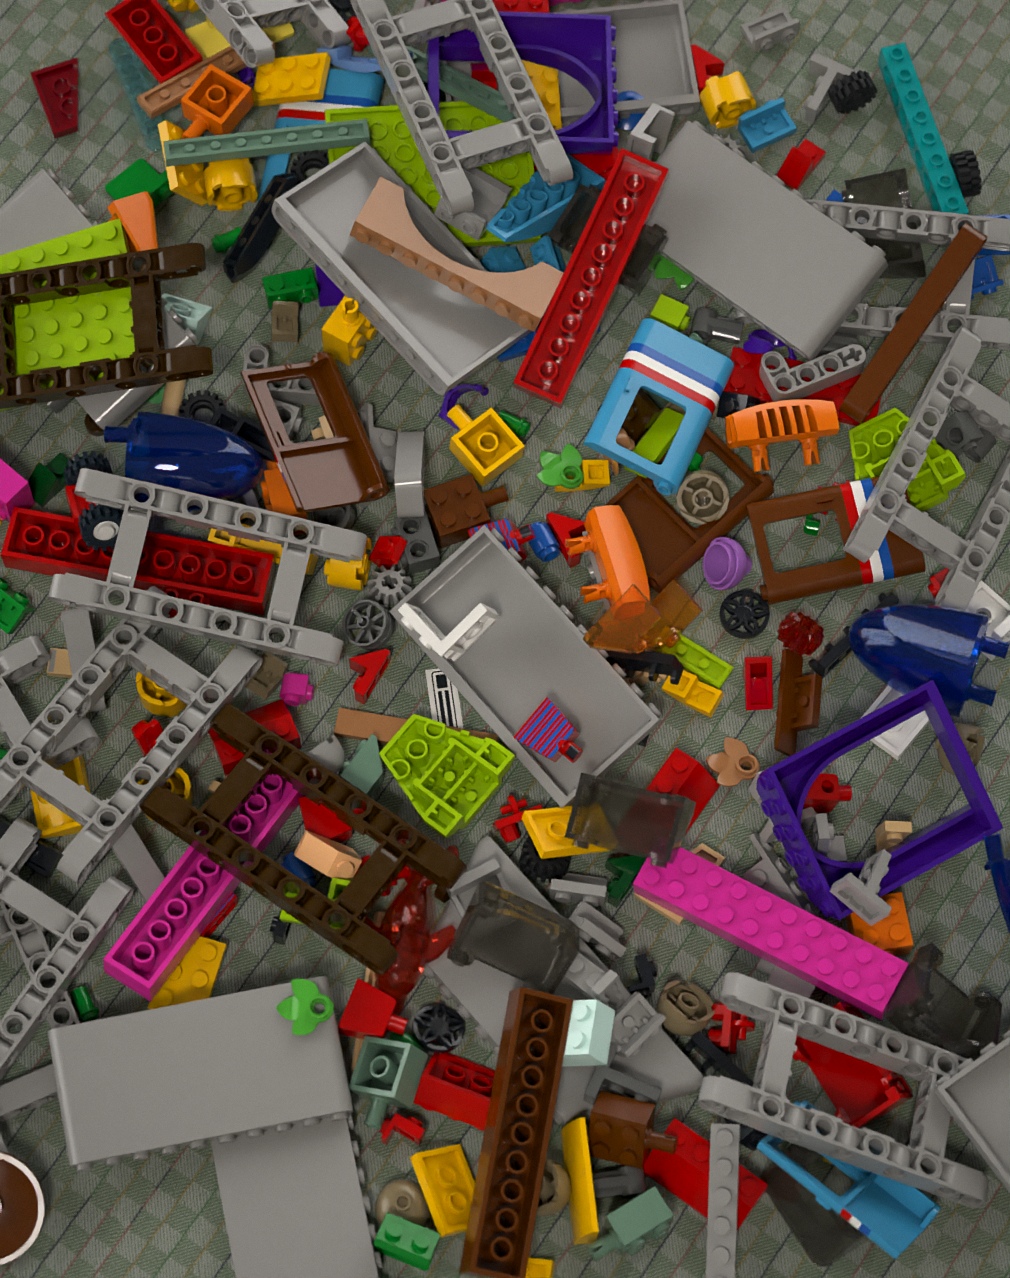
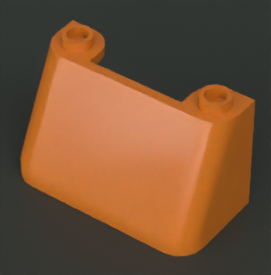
M147 191L115 200L107 207L112 215L107 222L120 219L126 231L130 252L158 248L153 200ZM147 263L141 266L140 271L147 266Z

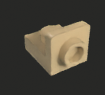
M885 820L875 829L876 853L882 849L887 850L895 844L902 842L903 839L912 833V822Z

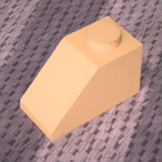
M307 830L294 852L295 857L326 876L349 881L353 879L362 862V859L353 848Z

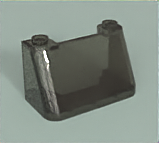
M903 168L845 180L846 190L841 191L843 202L913 209L906 169ZM859 217L855 220L858 224H866L868 222L864 217ZM915 222L907 224L908 228L917 229ZM865 238L867 245L870 247L876 245L886 253L884 258L887 260L888 267L878 279H917L926 277L920 242Z
M580 184L549 233L548 237L568 253L573 254L601 190L592 184L589 187ZM655 223L652 227L649 225L645 226L619 282L620 285L638 296L645 288L669 239L666 236L667 231Z
M581 772L565 833L566 838L573 840L572 846L588 849L589 845L643 857L651 859V865L666 868L667 864L674 863L694 814L696 802L684 796L676 794L671 796L667 793L653 792L615 783L607 779L595 778L596 776Z
M482 881L476 888L449 946L447 958L455 965L461 967L470 966L474 960H478L523 981L524 988L554 994L580 951L579 929L571 920L492 883Z
M929 943L917 949L887 1005L886 1018L904 1035L942 1048L966 1059L972 1058L975 1061L982 1056L980 1051L992 1042L996 1046L998 1044L1002 1003L986 991H979L967 996L936 969L942 965L944 955L933 943Z
M791 1143L783 1151L807 1172L806 1168L812 1165L819 1155L816 1151ZM773 1161L763 1170L761 1180L768 1184L766 1190L768 1197L813 1264L819 1267L829 1266L867 1241L868 1237L843 1217L837 1216L833 1209L828 1211L815 1200L816 1196Z

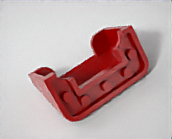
M839 1002L833 1006L835 1009L866 1020L859 1008L847 1002ZM796 1036L795 1045L797 1050L792 1058L795 1061L801 1060L809 1065L837 1109L834 1111L835 1117L842 1119L843 1123L861 1129L913 1097L909 1085L901 1074Z

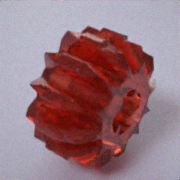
M791 612L781 621L777 631L779 634L777 639L783 642V647L791 649V653L795 651L800 656L804 654L811 656L823 642L824 629L818 625L819 621L811 619L810 615L805 616L802 612L798 614Z

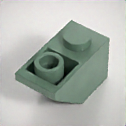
M373 734L368 740L363 739L356 748L355 752L357 754L352 761L347 760L339 772L341 774L340 778L370 798L383 782L377 737Z

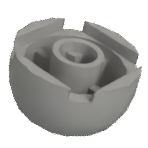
M334 734L329 737L330 744L325 740L307 752L306 755L340 777L338 771L344 764L345 754L341 743ZM310 779L309 781L311 784L320 782L318 779Z

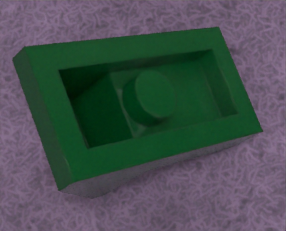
M59 453L46 466L39 462L28 480L33 499L42 508L66 486L64 467L68 466V459L62 453Z
M646 854L606 860L605 868L620 878L615 877L607 888L609 892L608 903L616 908L633 886L634 880L648 857Z

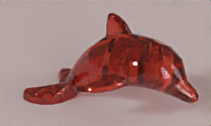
M404 839L397 841L400 844H407ZM450 845L446 850L459 858L457 846ZM409 867L411 869V876L403 878L407 884L393 899L380 927L367 915L364 920L366 925L391 941L390 945L399 953L398 958L384 976L374 973L378 988L397 1000L395 1014H399L404 1008L406 998L416 987L425 965L438 959L451 946L456 932V928L450 925L430 935L428 886L434 883L411 867Z

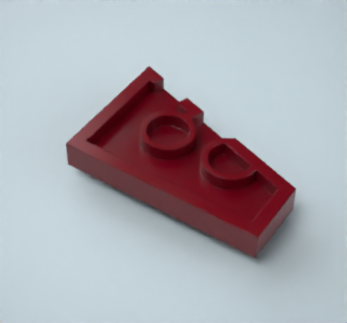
M78 57L30 72L54 139L77 132L79 112Z

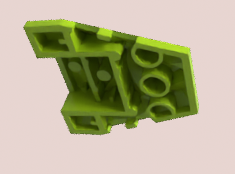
M896 407L849 430L856 481L881 475L909 421V418ZM936 439L930 442L925 452L927 453L925 460L915 479L907 487L910 505L921 512L946 501L949 497L948 491L957 488L966 477L955 455L948 449L944 450L939 446Z
M413 714L379 752L380 758L423 821L444 838L452 836L458 829L466 828L500 788L502 778L509 771L515 759L513 753L493 739L485 737L484 740L470 735L469 731L461 729V732L447 728L444 723Z

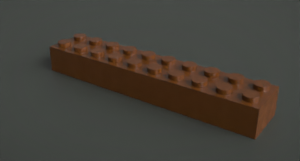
M518 987L509 992L459 1274L475 1278H525L573 999L524 987Z

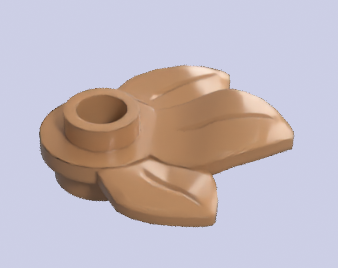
M726 737L724 740V752L706 757V763L709 768L719 774L717 784L726 787L736 786L742 780L755 778L760 769L758 760L749 754L747 746L743 742L730 737ZM748 766L750 770H743L741 767Z

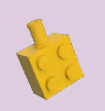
M344 296L322 327L323 351L333 354L335 359L350 367L354 360L361 358L367 341L373 340L378 330L358 310V302L356 300L353 304V298Z
M460 404L454 406L447 413V416L460 429L458 433L451 437L449 450L468 472L472 474L481 487H484L522 458L525 445L492 408L488 409L474 421L461 408Z

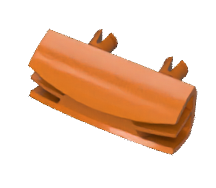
M798 399L769 402L743 409L725 417L727 446L729 449L743 447L751 449L753 472L761 471V466L763 471L770 470L767 454L769 444L799 441L802 444L804 466L811 465V458L813 465L820 464L817 440L822 437L837 435L840 429L834 402L825 400Z
M619 505L594 507L587 513L584 523L588 535L565 540V546L569 548V556L587 551L594 553L603 583L580 587L581 596L585 595L583 603L607 599L610 603L614 619L617 622L646 613V603L650 601V590L644 561L630 524Z

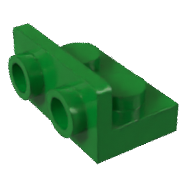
M312 267L262 277L268 309L272 308L273 301H290L305 304L319 299L318 287Z
M0 577V629L7 634H13L26 612H33L35 607L29 603L30 599L26 595L18 591L15 593L9 588L10 584Z

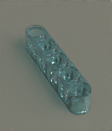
M123 38L114 39L109 44L113 69L145 146L151 151L162 150L158 124L163 122L160 115L152 119L149 116H142L146 112L137 103V96L134 95L147 92L149 87L134 51Z

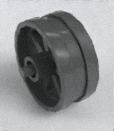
M370 599L359 600L346 610L342 619V630L350 643L364 650H376L384 646L391 638L394 630V620L391 613L379 603ZM374 607H377L381 610V613L373 617ZM367 608L366 616L362 615L360 612ZM356 616H357V617H358V619H357V624H353V622H354V620H355V618H356ZM384 618L383 627H380L377 622ZM361 629L357 637L354 638L352 630ZM380 631V634L374 638V634ZM367 633L369 642L361 643L362 639Z

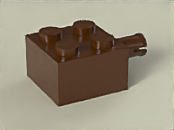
M472 474L424 490L425 511L440 548L468 540L470 538L468 529L490 523V517L487 512L488 507L508 502L509 500L503 485L481 493Z
M601 1091L591 1109L588 1140L589 1155L591 1157L642 1169L651 1149L674 1155L678 1144V1136L654 1131L656 1104Z

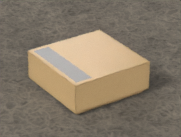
M50 648L47 676L72 678L68 649Z

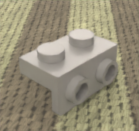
M783 7L741 24L740 31L753 53L760 50L766 51L782 41L792 40L798 35L800 22L797 18L792 19L787 9Z
M566 873L565 876H562L561 880L556 878L551 880L549 899H555L562 903H580V901H585L592 907L604 906L608 880L606 878Z
M580 901L566 923L576 930L574 934L579 938L596 944L595 949L609 958L612 954L621 958L627 949L617 942L623 933V929L587 902Z
M634 992L615 1011L610 1044L618 1047V1056L632 1057L642 1049V1043L648 1037L654 1036L661 1030V1024L666 1020V1017L661 1013H657L639 992Z

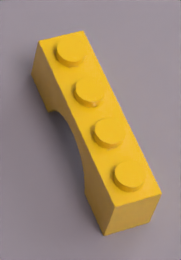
M241 522V524L244 527H252L251 525ZM211 528L208 541L220 545L274 554L275 563L280 564L283 551L281 544L264 540L257 542L231 536L226 531ZM309 555L305 574L313 575L318 555Z

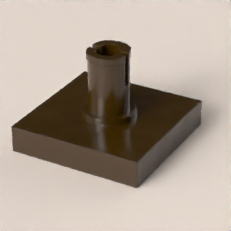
M642 388L638 390L621 426L635 442V446L661 412Z

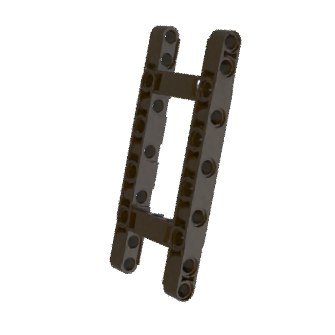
M186 243L0 274V390L4 388L2 395H0V409L212 375L213 360L211 348L190 345L165 349L161 281L197 276L199 272L205 271L204 245L201 243ZM147 263L146 268L140 272L141 266ZM97 272L95 278L90 280L91 275ZM47 280L46 285L41 288L42 283ZM131 287L129 307L132 308L133 326L131 327V332L134 334L135 352H132L130 357L116 360L106 358L81 362L79 366L61 368L60 366L32 370L29 374L16 376L13 306ZM154 364L152 371L146 373L147 368ZM103 372V377L96 381L97 376ZM53 380V385L47 389L48 383Z
M228 703L224 704L210 721V726L219 734L218 737L240 751L244 754V757L199 810L168 788L163 789L155 786L140 804V809L149 818L318 935L337 946L374 973L384 976L398 958L399 953L390 945L391 941L363 923V918L405 865H408L437 886L452 889L466 871L465 863L415 829L412 825L236 707ZM267 749L275 750L272 754H267L264 751ZM268 775H279L291 783L293 789L318 806L322 804L335 813L337 818L363 836L366 834L380 844L334 902L225 828L235 815L238 817L242 806L252 795L255 796L257 794V788ZM310 779L320 780V782L316 784H311L308 781ZM359 808L363 809L365 812L361 814H356L352 811L354 809ZM200 830L208 831L204 836L196 835ZM399 839H407L410 842L408 844H400L397 841ZM243 861L253 862V864L248 867L240 865V863H242ZM290 891L298 893V895L293 898L285 896V894ZM334 922H339L344 926L334 929L330 925Z

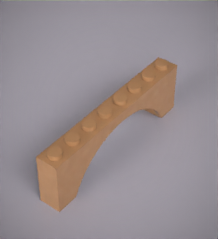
M383 177L379 178L350 232V236L356 238L359 242L368 244L379 250L382 254L402 262L405 266L425 274L429 279L446 285L452 291L465 295L475 303L482 304L495 311L498 315L505 316L518 323L521 327L535 332L563 276V272L544 262L516 272L495 273L473 269L453 261L427 242L415 227L406 207L404 188Z

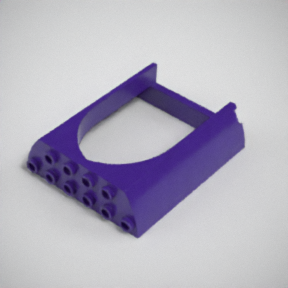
M498 11L521 60L555 68L568 74L583 85L595 101L593 107L582 118L566 127L555 130L565 153L610 155L613 147H618V132L615 131V126L618 123V110H615L617 89H614L617 68H614L613 64L616 61V47H612L611 41H615L616 28L611 26V15ZM460 30L450 33V36L444 37L443 35L429 39L427 42V93L438 116L439 60L486 62L479 49L480 43L475 33L471 32V30ZM445 130L449 139L473 132Z
M934 680L917 687L765 769L757 779L756 790L762 800L761 808L764 814L770 817L774 825L773 833L777 840L782 842L786 850L784 853L789 865L794 867L798 875L796 878L801 890L806 892L809 900L826 917L830 916L840 920L854 912L833 895L830 889L833 883L849 873L858 878L866 859L849 863L827 858L810 847L801 828L802 810L809 789L818 775L835 759L924 710L969 804L888 848L886 851L892 855L887 865L889 870L881 879L879 884L881 888L877 895L881 897L1003 829Z

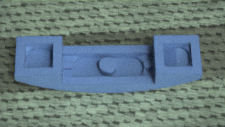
M341 45L335 48L322 46L317 48V53L327 52L331 57L330 63L342 69L354 72H375L381 70L376 58L352 56V46ZM409 52L410 57L413 58V52Z

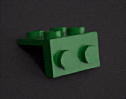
M144 159L136 160L105 186L106 193L114 200L147 191L153 200L154 208L174 193L170 190L167 171L165 170L159 175Z
M386 1213L373 1245H375V1250L383 1255L427 1271L441 1234L427 1227L407 1221L400 1216Z

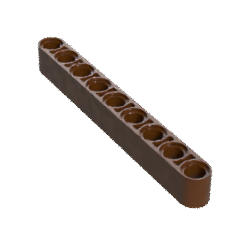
M967 223L962 226L843 401L839 409L841 412L860 424L866 420L984 246L988 236Z

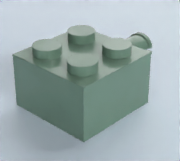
M365 1036L349 1084L350 1091L365 1100L371 1101L364 1125L381 1130L388 1106L412 1107L428 1054L410 1043Z
M654 1186L607 1215L604 1229L608 1234L587 1245V1250L593 1255L592 1258L595 1262L615 1249H618L621 1256L627 1253L633 1256L645 1248L644 1244L651 1238L657 1241L669 1233L668 1229L671 1227L674 1215Z

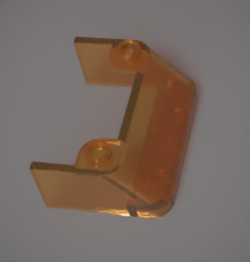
M675 579L652 602L645 597L635 584H632L584 635L583 641L592 649L638 654L642 651L660 649L666 646L672 648L680 641L681 637L679 635L703 610Z

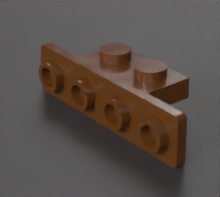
M783 649L780 664L774 749L790 757L796 753L797 732L819 727L822 676L816 673L802 676L803 657L790 649Z

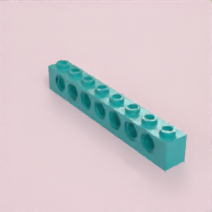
M905 42L881 48L878 66L932 211L968 215V208Z

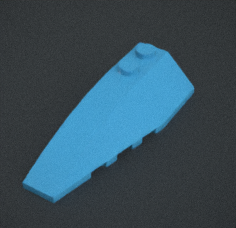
M566 154L573 170L572 180L549 186L546 181L543 182L539 171H536L531 176L530 181L520 188L516 197L513 196L509 200L506 208H502L487 224L486 229L505 243L536 237L554 230L593 208L604 187L605 179L569 154Z

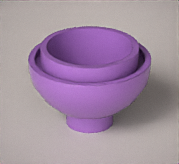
M728 537L714 539L703 557L705 578L708 584L716 590L734 588L743 580L744 576L749 574L752 567L751 559L746 555L743 547L736 540Z

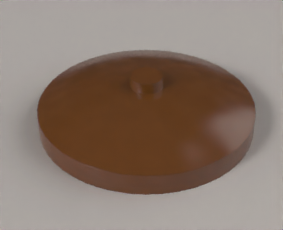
M0 1151V1265L23 1254L38 1236L45 1216V1197L41 1183L33 1170L16 1156Z

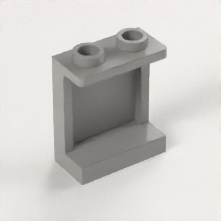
M652 103L630 133L626 150L650 161L653 151L661 154L666 148L675 113Z
M474 167L464 170L473 190L471 194L474 200V210L450 216L440 198L434 216L472 238L479 240L486 232L487 224L506 206L512 188Z
M495 858L464 873L452 889L446 888L476 947L484 945V947L490 946L499 940V936L507 932L509 934L516 933L526 923V914L524 911H521L501 874L500 866Z

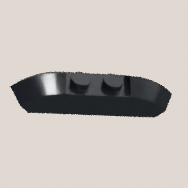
M281 173L273 176L223 261L224 272L231 283L238 282L248 276L262 261L263 254L271 246L273 237L281 227L272 213L274 200L298 185V173Z

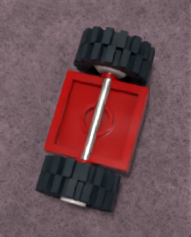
M87 451L82 452V457H79L78 454L74 455L75 461L69 459L67 462L68 466L64 467V478L67 485L65 486L66 498L74 525L79 526L86 545L89 548L92 546L93 550L98 551L99 547H101L102 551H107L106 547L108 546L113 550L124 510L85 501L86 498L77 496L74 493L79 471L82 468L113 474L107 457L104 458V455L101 453L97 456L96 451H91V454L88 455Z

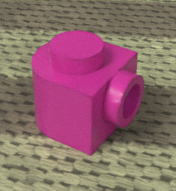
M286 673L283 675L279 696L284 700L285 704L299 706L300 704H307V701H312L314 685L310 684L309 675Z

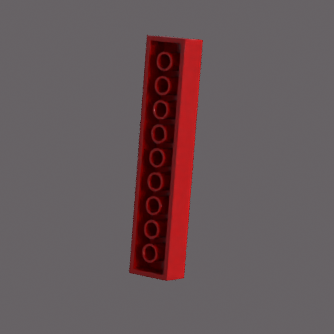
M621 148L513 382L514 388L560 409L562 408L669 175L668 168Z
M14 507L1 557L4 566L7 568L50 576L70 573L106 582L114 549L111 550L110 546L106 547L107 551H102L101 547L98 548V551L93 550L92 546L89 548L86 542L83 541L79 526L74 525L72 517ZM147 531L134 588L147 591L150 587L156 586L163 592L167 588L177 589L179 593H201L204 597L212 598V606L264 615L276 568L274 554Z

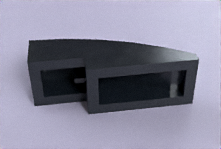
M222 407L218 408L207 426L208 436L252 456L276 463L261 424L244 415L239 417Z

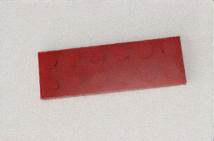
M733 347L730 359L734 363V369L723 392L756 397L760 399V404L774 402L759 376L761 359L765 353H748L742 348ZM784 358L789 369L806 363ZM773 365L766 366L771 370L777 369ZM825 368L828 372H835L832 368ZM861 374L801 398L832 401L836 408L838 422L854 426L861 425L839 410ZM808 377L801 378L803 381L806 382L812 381ZM778 387L781 391H788L786 387ZM881 398L863 423L877 417Z

